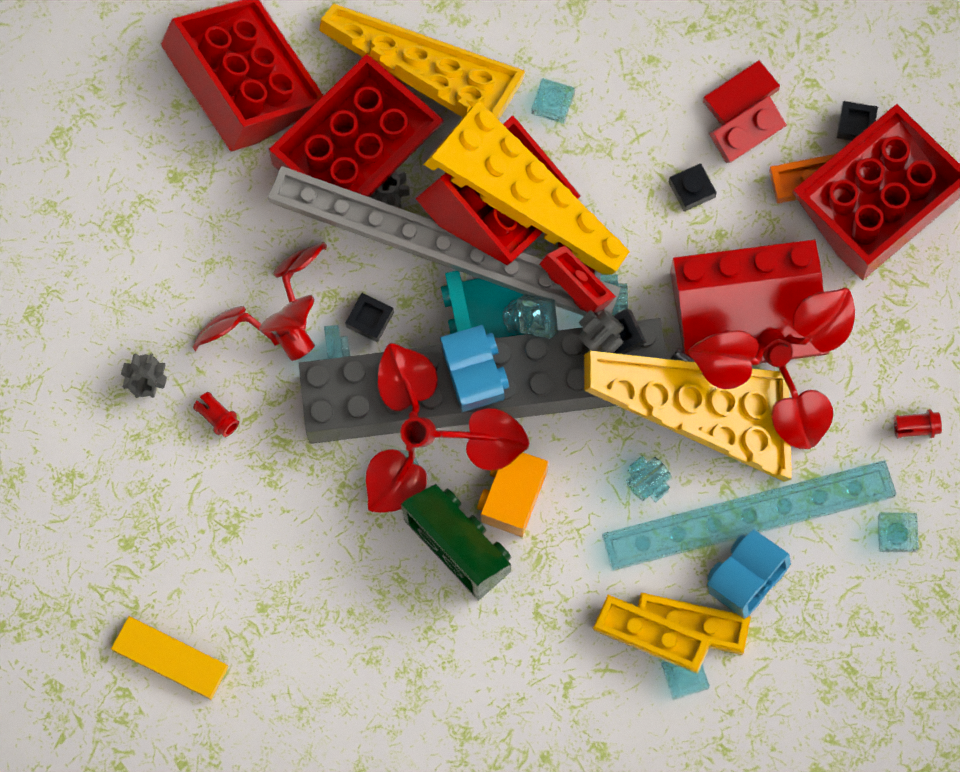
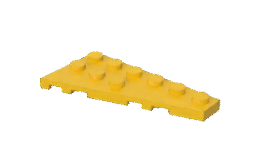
M334 3L320 21V32L362 57L368 54L391 75L461 117H464L469 109L480 101L499 120L523 82L525 71Z
M480 101L469 109L423 164L433 171L440 168L452 176L451 182L461 188L467 185L480 193L482 201L524 227L529 228L532 225L545 233L544 239L555 245L560 242L567 246L581 262L607 278L618 270L630 252Z
M589 351L584 354V391L781 481L786 482L792 479L791 445L778 435L772 423L774 404L780 399L790 398L789 389L780 371L752 368V375L745 384L734 389H720L706 380L695 362Z

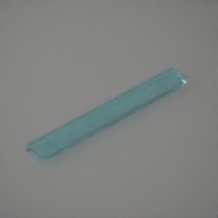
M886 460L606 532L602 534L611 570L615 571L734 540L743 534L747 536L753 529L761 533L895 498L897 494Z

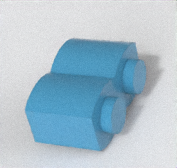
M483 325L440 337L443 355L462 412L504 400V389L509 388V382L504 367L497 368L493 359V355L498 354L493 333L486 334Z
M755 529L747 536L744 534L739 536L731 547V557L724 563L718 562L715 564L707 577L709 581L707 583L709 594L743 619H746L758 607L767 592L779 582L791 565L790 554Z

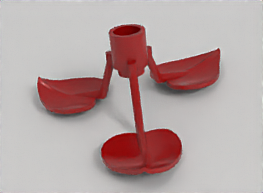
M322 242L293 253L284 259L274 270L273 274L276 278L282 276L289 304L281 311L271 315L261 324L250 314L244 313L246 311L244 306L229 309L217 315L201 330L194 342V351H197L199 345L226 335L240 322H249L267 336L274 346L280 344L291 361L298 360L308 354L315 347V344L305 329L307 316L315 299L312 295H307L295 300L290 279L295 272L301 271L308 266L322 250H326V243Z
M847 287L834 291L818 292L802 300L794 311L793 326L796 332L803 336V338L793 337L792 334H788L785 337L778 330H769L764 332L757 342L751 334L745 331L730 330L702 339L689 348V354L706 380L720 389H734L745 384L752 375V365H758L762 357L771 366L778 367L792 398H783L774 404L772 409L773 426L778 435L789 445L799 449H811L818 444L830 428L833 420V407L827 396L817 390H806L798 395L797 389L786 369V364L793 356L791 345H806L811 341L814 348L820 352H829L840 347L848 339L854 325L855 305L852 294Z
M389 343L384 350L379 364L378 389L382 400L392 410L402 411L412 404V412L409 413V419L402 424L400 429V436L406 444L408 458L399 450L388 449L379 452L371 459L366 471L368 510L377 513L401 510V504L406 499L425 490L427 473L421 466L413 463L416 457L415 448L427 447L433 443L435 438L469 439L466 445V453L470 461L476 467L483 470H498L511 464L529 448L530 441L526 431L511 415L502 410L492 408L481 409L470 416V432L436 430L434 423L430 419L418 416L420 409L418 401L429 399L436 390L438 376L435 366L423 354L395 343Z

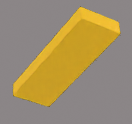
M641 592L638 603L639 608L712 637L709 648L739 655L744 654L750 616L743 619L736 613Z
M607 595L593 626L595 632L697 675L712 642V637L611 595Z
M128 616L111 648L112 651L212 700L229 668L227 664Z

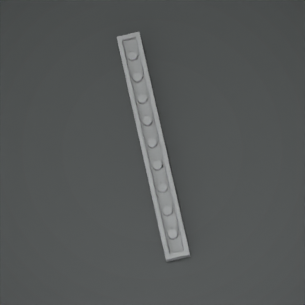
M281 166L268 196V201L271 204L579 315L585 316L587 314L586 311L580 309L574 303L573 298L560 285L554 283L549 278L548 273L539 265L542 261L540 258L522 252L507 266L442 229L434 220ZM601 281L616 296L604 308L612 314L621 288ZM604 309L598 311L597 314L599 315Z

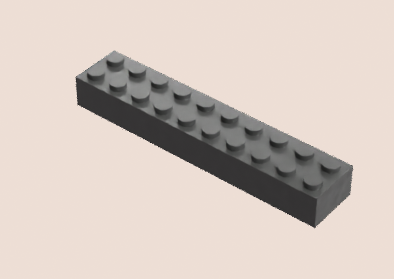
M661 319L637 321L646 343L624 355L667 359ZM582 328L495 338L498 354L493 355V359L497 368L504 367L509 388L504 389V400L465 412L461 411L441 345L410 349L426 356L433 363L437 371L438 382L434 394L427 400L418 401L420 406L418 416L430 419L436 428L469 424L470 416L474 412L486 408L502 410L513 418H523L617 405L584 391V354L591 350L578 337L583 331ZM384 352L298 363L305 430L310 444L400 433L402 424L409 419V413L412 412V404L405 410L395 411L389 408L382 400L378 389V370Z

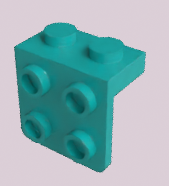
M459 271L445 273L447 285L441 286L445 308L452 306L454 319L448 320L450 334L483 325L486 334L493 333L494 338L532 334L524 294L479 278L462 282Z

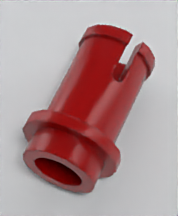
M210 392L201 395L200 398L209 408L196 400L193 409L199 412L214 427L213 431L216 435H222L223 437L231 435L239 426L237 414L234 411L229 412Z
M928 409L924 414L894 415V422H896L894 423V431L897 439L922 435L934 438L935 434L942 433V422L939 412L933 413L931 409Z

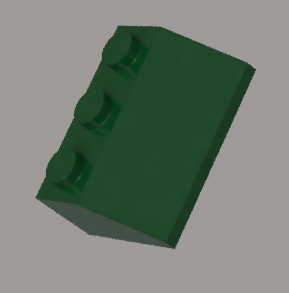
M434 484L406 499L401 504L405 523L478 601L511 572L509 560L512 557L498 541L492 544L485 537L486 529L474 515L467 517L458 508L462 504L450 489L447 488L442 491L437 484Z

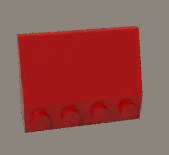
M239 0L172 18L160 44L230 152L258 144L297 122L324 96L260 0Z
M366 54L269 148L272 165L278 171L283 166L370 197L444 123V120L372 57Z
M895 104L797 186L792 193L837 256L863 281L960 198V164L898 104Z
M513 115L503 123L577 199L581 197ZM448 173L443 174L415 198L439 227L507 266L543 233L532 225L529 228L524 227L482 201L480 193L467 185L463 188L451 182L452 176Z
M816 239L673 257L670 269L683 352L689 356V348L697 342L711 335L730 330L745 331L751 334L757 342L760 336L769 330H778L785 337L788 334H792L793 337L803 338V336L796 332L793 326L794 311L798 304L808 296L824 292ZM811 341L806 345H791L793 348L791 359L829 355L830 353L816 350ZM762 357L760 363H767V361Z

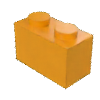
M523 452L508 466L498 470H491L490 476L495 477L490 490L484 488L477 509L482 511L481 522L523 537L547 475L549 461Z

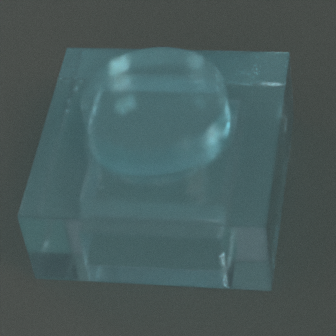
M542 78L531 108V114L564 124L575 95V88Z
M524 294L517 299L520 333L549 339L558 334L555 299Z
M339 325L324 326L328 359L351 356L348 336H341Z
M880 512L878 514L879 552H917L919 550L917 513Z
M662 662L661 665L673 700L710 688L703 664L697 675L669 662Z

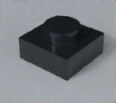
M843 101L836 138L854 140L876 121L878 107Z
M701 163L669 177L668 183L684 212L716 198L717 192Z
M361 293L345 322L346 328L378 343L394 314V308Z
M626 308L613 315L624 327L619 333L624 343L614 352L615 354H626L646 343L632 310Z

